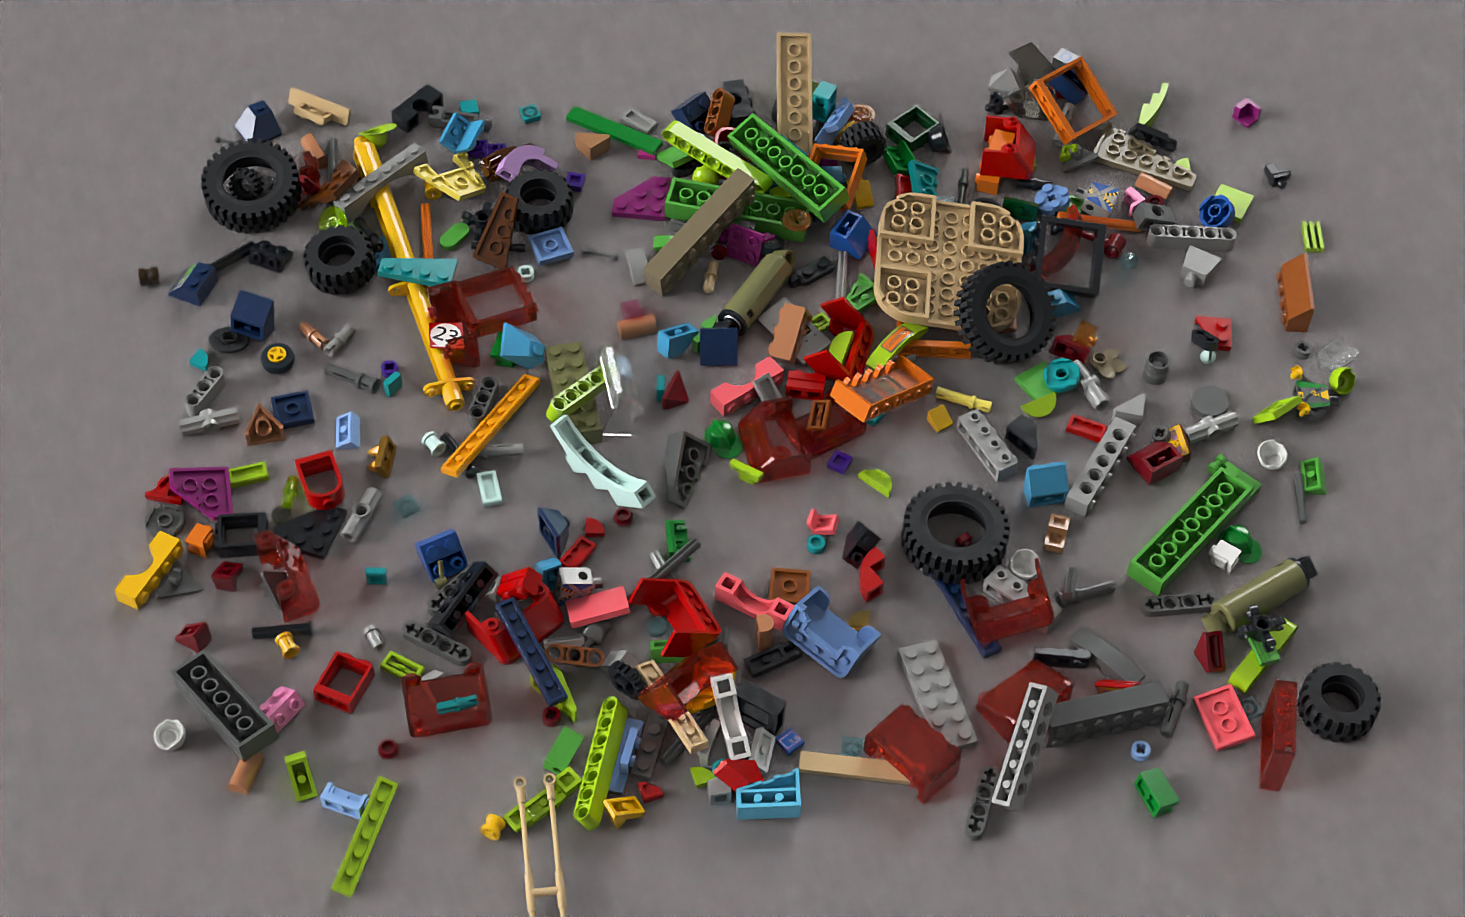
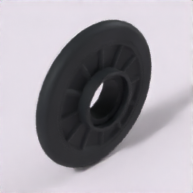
M222 327L210 334L208 342L214 350L231 354L247 348L250 343V337L231 331V327Z

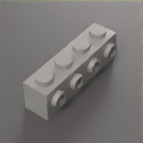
M978 408L959 416L957 430L995 481L999 482L1016 474L1019 464L1017 457L1014 454L1012 455L1005 441H1002L998 436L996 429L990 426L986 416L981 414Z
M998 565L984 580L982 591L1045 635L1061 620L1063 609L1056 602H1052L1040 591L1030 587L1027 582L1017 578L1010 570Z

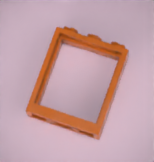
M814 143L809 159L818 166L821 158L856 162L846 189L850 200L838 211L850 210L867 162L864 149Z

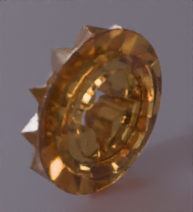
M865 104L853 105L855 110L848 120L854 123L873 121L875 112L870 106Z
M792 209L783 215L782 222L786 230L790 229L791 232L798 231L800 233L801 230L806 231L810 227L811 217L804 210Z

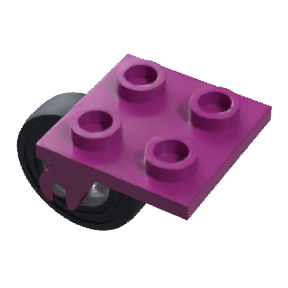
M731 223L726 247L728 250L727 256L757 267L760 259L764 258L767 254L773 253L775 250H783L784 248L783 239L769 232L759 233Z

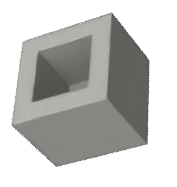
M718 777L707 781L710 805L731 802V788Z

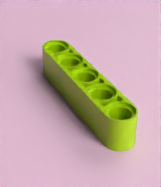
M603 363L555 396L547 409V418L555 422L563 414L569 416L610 387L617 373L616 367L611 363Z
M1284 618L1286 624H1283V630L1270 632L1276 641L1275 647L1278 654L1298 629L1297 625ZM1252 649L1232 673L1228 684H1232L1233 687L1247 694L1269 665L1260 666Z

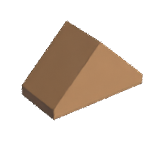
M575 132V147L591 161L610 149V135Z

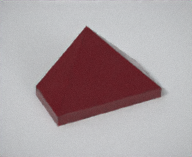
M675 371L662 397L663 410L690 402L680 371Z
M1222 630L1203 632L1193 653L1206 673L1226 671Z

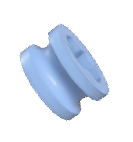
M1136 741L1132 745L1130 754L1135 761L1143 762L1148 759L1151 749L1145 741ZM1137 748H1139V750L1143 749L1144 753H1137Z

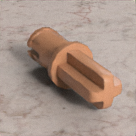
M305 321L299 324V330L307 336L308 341L315 343L321 350L325 347L322 343L325 345L329 343V340L322 336L320 331L314 329L308 322Z

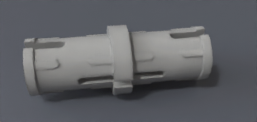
M346 324L339 333L334 334L332 340L323 348L324 352L331 349L327 355L333 356L340 347L347 343L346 341L355 333V328L349 330L352 325Z

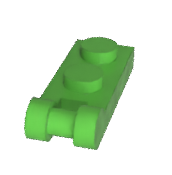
M1221 454L1215 458V462H1211L1207 466L1208 472L1212 475L1220 467H1223L1253 487L1250 499L1262 487L1260 482L1228 462L1226 457Z

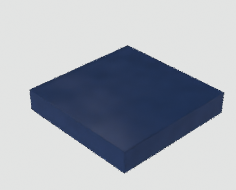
M700 328V366L737 365V328Z
M308 390L271 397L274 416L283 425L284 429L315 423Z

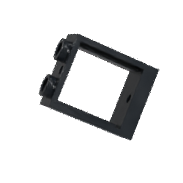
M266 512L218 515V523H215V534H218V539H214L215 551L219 552L220 558L268 555L269 521ZM258 528L257 542L226 544L227 529Z
M743 679L739 685H735L742 723L755 730L762 727L773 736H776L784 725L787 702Z

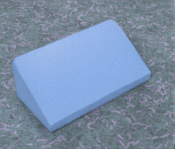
M350 411L336 418V449L359 448L360 417Z

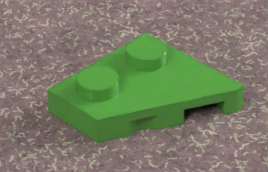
M862 272L859 274L856 284L854 283L851 292L846 297L859 313L877 303L874 295V283Z

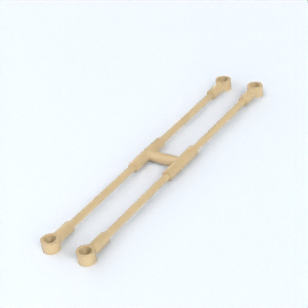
M547 773L543 777V783L547 790V800L550 806L556 865V886L534 889L525 814L526 779L518 776L514 779L513 784L517 793V803L520 807L528 913L530 917H535V897L557 895L561 917H566L565 909L567 904L564 874L561 870L554 802L556 800V777L552 773ZM549 778L553 779L551 783L546 782V780ZM518 782L524 783L522 786L516 785Z

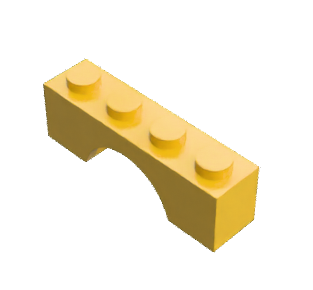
M162 531L157 533L149 544L152 557L154 558L152 565L143 573L125 575L114 590L119 602L139 610L142 604L147 602L151 592L159 586L160 580L171 570L172 564L181 557L183 548L180 539Z

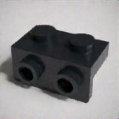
M262 240L251 246L249 263L282 273L284 263L293 258V251L288 250L284 246H275L269 241Z

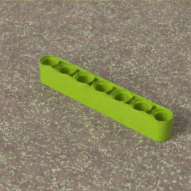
M672 121L662 132L665 141L726 178L737 168L741 169L755 179V192L765 194L773 185L769 175L679 121Z
M615 696L606 698L602 703L574 809V818L588 831L596 829L601 822L604 811L603 801L607 799L628 716V709Z

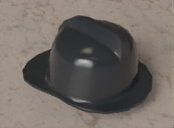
M939 113L940 123L929 130L927 140L933 152L948 150L951 153L952 149L945 132L941 113Z

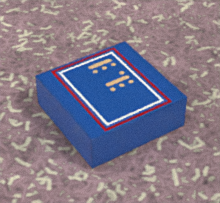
M792 727L775 738V742L788 756L805 744V741Z

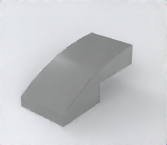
M643 247L625 251L634 286L646 285L644 267L648 263Z

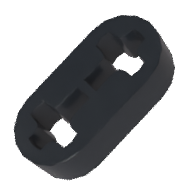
M1195 329L1191 334V342L1206 351H1216L1218 349L1219 339L1209 332Z

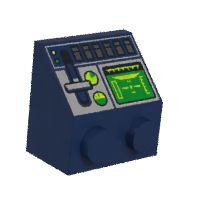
M197 262L187 267L168 292V296L200 307L218 282L215 267L202 262Z

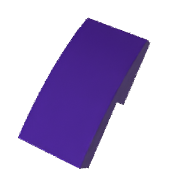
M487 139L476 140L475 148L468 151V155L482 159L499 149L507 148L506 143L489 144Z

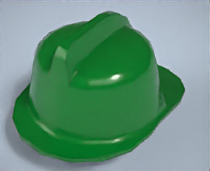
M713 419L712 424L704 432L706 442L711 444L712 450L719 457L732 459L741 453L743 443L729 422Z
M1230 525L1218 536V543L1220 540H1223L1242 551L1238 557L1242 563H1255L1262 556L1260 544L1251 537L1249 530L1241 525Z

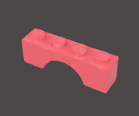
M771 356L755 364V378L753 381L769 373L776 387L783 382L784 370ZM752 381L741 386L725 382L710 391V403L724 417L729 413L735 412L744 404H749L759 395Z
M724 572L715 585V600L756 619L757 615L767 614L773 618L774 628L781 632L785 621L795 606L779 597L774 600L760 598L745 586L743 580L727 572Z

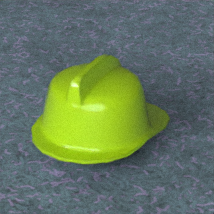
M397 124L379 125L367 131L358 132V134L367 138L369 142L376 146V149H379L386 144L388 131L395 129Z

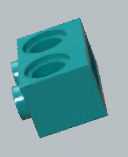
M821 80L813 93L812 119L826 123L836 108V85Z

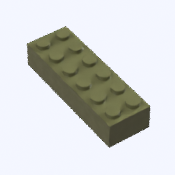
M582 341L545 347V360L554 397L589 374ZM594 397L569 415L575 427L589 444L603 442L602 427Z

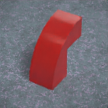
M877 546L866 554L860 568L859 589L866 603L883 594L884 582L876 573L885 567L886 557Z

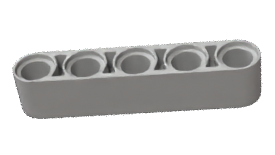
M1153 224L1149 228L1146 242L1153 248L1188 250L1191 245L1204 251L1228 252L1234 247L1237 233L1231 228Z

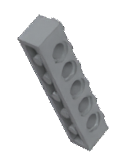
M1115 416L1067 494L1065 508L1084 517L1089 510L1093 511L1097 502L1096 498H1100L1104 492L1105 487L1103 486L1111 481L1112 471H1117L1121 463L1120 458L1126 456L1129 449L1128 445L1134 443L1137 436L1134 433L1136 425Z
M1029 683L991 801L1004 809L1019 813L1022 811L1059 695L1058 692L1048 686Z

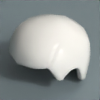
M1271 439L1264 441L1258 447L1257 454L1259 462L1263 467L1269 470H1278L1287 463L1288 453L1283 444H1279Z
M1024 548L1017 550L1013 554L1009 562V569L1017 578L1027 581L1037 574L1041 562L1035 552Z
M166 719L154 731L155 743L160 749L165 751L176 750L186 740V730L177 719Z

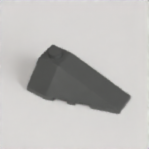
M684 430L668 435L665 450L668 501L682 509L686 507L694 491L693 487L696 481L700 480L702 469L708 464L711 444Z

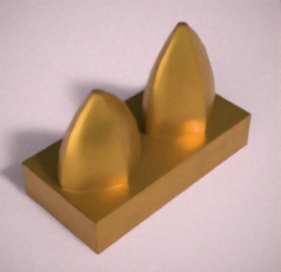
M381 436L380 444L367 451L369 455L376 457L367 466V469L371 472L379 473L382 478H390L397 446L389 436Z

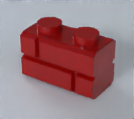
M801 370L789 371L786 397L811 401L823 400L826 375H822L819 372L805 373Z
M531 567L504 574L501 577L496 593L503 601L514 597L516 601L526 600L537 595L538 586L541 584L543 577Z

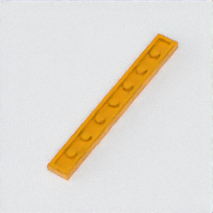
M523 374L440 468L441 473L458 478L540 385V378Z

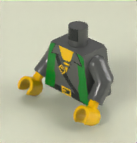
M1299 365L1290 369L1293 372L1290 374L1291 379H1296L1292 395L1293 397L1300 396L1303 401L1295 407L1297 421L1309 419L1312 422H1316L1327 416L1330 406L1339 405V396L1328 395L1325 384H1318L1308 379L1303 374V369Z

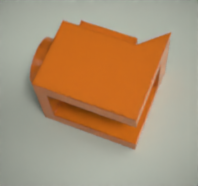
M196 523L185 539V543L190 544L187 549L188 552L207 559L206 551H209L214 544V529L209 525Z

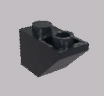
M858 520L846 536L842 559L858 569L866 554L878 544L881 538Z

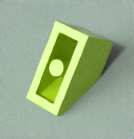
M305 751L284 756L297 802L318 796Z

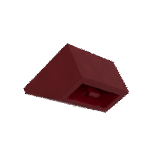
M1159 441L1126 457V460L1149 486L1180 470L1183 455L1172 443Z

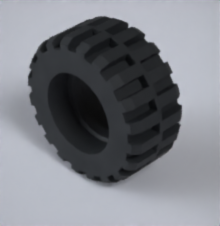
M534 169L531 172L529 170L525 171L524 174L517 175L515 180L512 179L505 190V193L519 199L514 227L516 226L517 230L520 232L524 231L527 235L541 233L558 227L564 228L572 218L573 192L571 185L563 176H559L554 171L549 172L546 169H543V171H539V169ZM535 199H546L551 201V203L544 206H532L527 204L529 201Z
M338 225V227L330 226L327 230L322 229L318 232V235H314L311 238V242L308 241L303 252L304 265L310 281L317 289L328 294L330 292L331 295H337V293L347 295V292H356V289L364 287L366 285L365 282H369L375 273L376 258L368 236L357 228L354 229L352 226L344 227V225ZM341 254L353 255L352 259L343 265H326L335 256Z
M1334 662L1333 665L1325 663L1322 664V667L1317 666L1307 675L1297 700L1298 713L1300 717H1303L1302 722L1306 727L1309 726L1312 733L1321 735L1320 738L1324 740L1328 738L1331 739V742L1335 743L1339 741L1350 743L1351 739L1353 741L1361 739L1373 727L1381 709V694L1378 692L1377 684L1375 682L1372 683V678L1368 674L1365 675L1359 667L1356 669L1352 667V664L1346 663V665H1342L1341 662ZM1325 693L1344 695L1352 701L1356 710L1353 712L1337 711L1324 701L1322 695Z

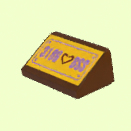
M1182 424L1168 428L1171 432V439L1168 443H1172L1183 455L1182 462L1190 461L1192 452Z

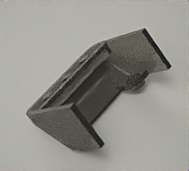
M1030 42L1009 52V55L1018 64L1017 75L1025 82V86L1023 89L1003 97L1002 100L1013 111L1014 115L1019 118L1049 121L1030 91L1029 86L1056 69L1038 48ZM1048 82L1045 85L1057 103L1058 91Z

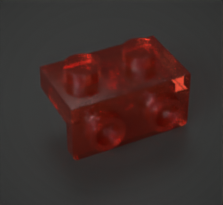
M310 151L303 152L305 166L299 168L300 176H307L310 180L315 181L320 188L319 179H321V176L317 169L319 166L317 158L315 156L312 157Z

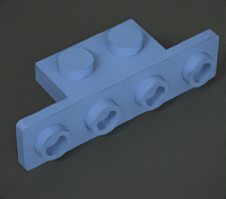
M847 97L841 99L815 137L814 141L816 144L825 143L831 145L854 112L855 108Z
M631 718L626 720L608 792L623 794L630 769L635 766L636 749L639 750L642 737L640 736L644 726L643 721Z

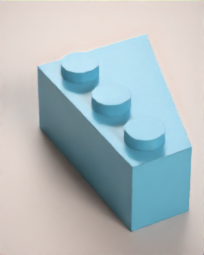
M793 769L792 772L781 776L780 774L775 775L772 779L764 782L758 781L737 788V820L800 817L799 769Z

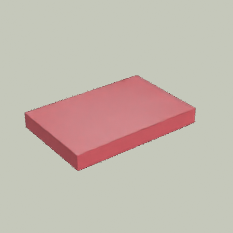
M623 586L565 601L571 628L631 613Z
M1232 684L1193 697V702L1217 752L1256 739V734Z

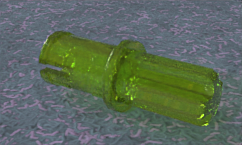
M290 475V478L287 477L286 486L282 490L284 495L282 507L284 509H291L294 498L298 495L299 478L297 476Z

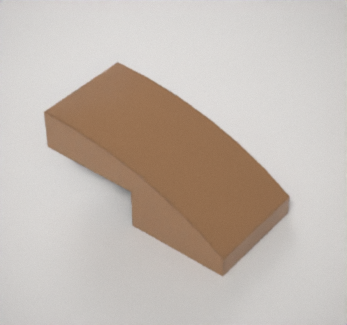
M1051 513L1043 550L1062 554L1070 517Z

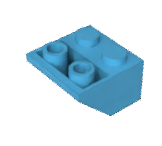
M1065 461L1027 467L1023 492L1029 508L1065 503L1069 492Z

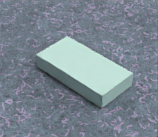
M496 471L476 473L483 508L503 505Z

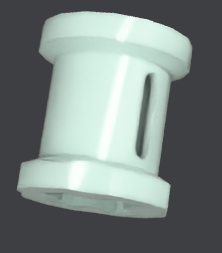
M428 432L422 438L421 443L431 450V454L434 457L441 455L445 451L446 444L440 442L435 432Z

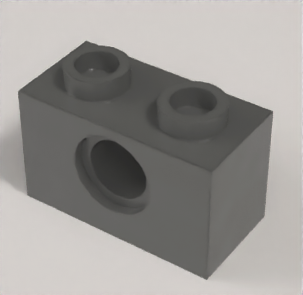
M1140 202L1132 213L1137 230L1149 231L1150 226L1153 224H1176L1172 208L1168 206Z

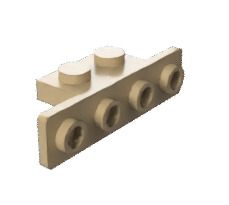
M290 88L288 103L295 106L293 113L299 115L300 118L312 120L318 125H324L330 121H335L345 126L349 124L351 112L349 108L297 88Z

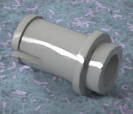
M369 625L364 629V637L368 638L374 651H380L386 644L378 633L379 628L375 625Z

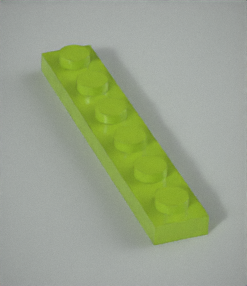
M380 775L378 776L331 890L349 898L352 897L398 783Z

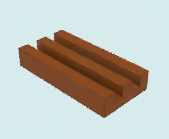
M831 400L812 401L807 425L808 434H812V431H815V434H819L820 431L827 433L832 408ZM820 405L817 415L816 426H814L817 406Z

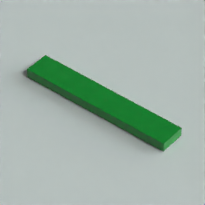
M574 106L566 115V121L598 134H608L610 139L653 156L663 146V141L577 106Z

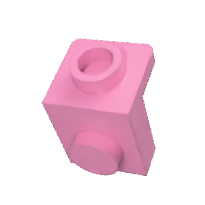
M1132 187L1126 189L1123 200L1130 207L1128 213L1130 218L1133 217L1132 213L1139 203H1145L1146 200Z

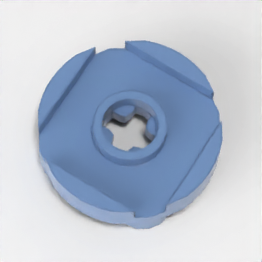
M1043 185L1034 198V202L1039 204V213L1052 216L1055 215V212L1065 211L1070 204L1068 189L1060 185Z

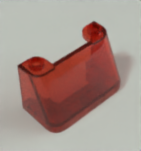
M833 388L829 389L825 394V400H831L832 408L828 428L824 432L820 431L819 434H816L813 429H807L810 412L797 419L789 410H783L775 414L777 425L797 452L806 460L814 459L862 436L866 432L867 422L863 423L836 403L835 399L830 396ZM819 408L816 411L814 426H816Z
M266 530L253 534L261 565L269 563L273 566L274 570L284 567L289 578L281 581L276 587L284 622L286 623L317 611L320 607L319 596L298 546L271 531Z
M1030 660L1017 673L990 691L982 692L977 698L976 709L1007 743H1010L1030 682L1048 686L1058 692L1059 695L1056 703L1071 699L1074 683L1068 677L1043 662Z
M472 662L466 665L462 674L422 680L421 676L415 673L400 677L409 733L413 738L482 727L492 722L491 704L483 663ZM473 694L477 695L476 701L478 700V705L461 710V713L457 711L442 715L437 713L436 704L439 702L453 700L455 697L462 698Z

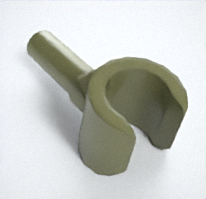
M443 560L438 561L440 578L434 580L435 586L439 590L448 584L444 576Z

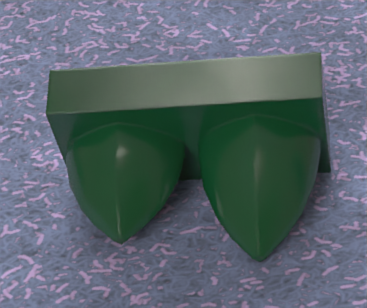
M1005 196L1002 208L1009 211L1010 216L1013 218L1034 222L1037 218L1039 204Z

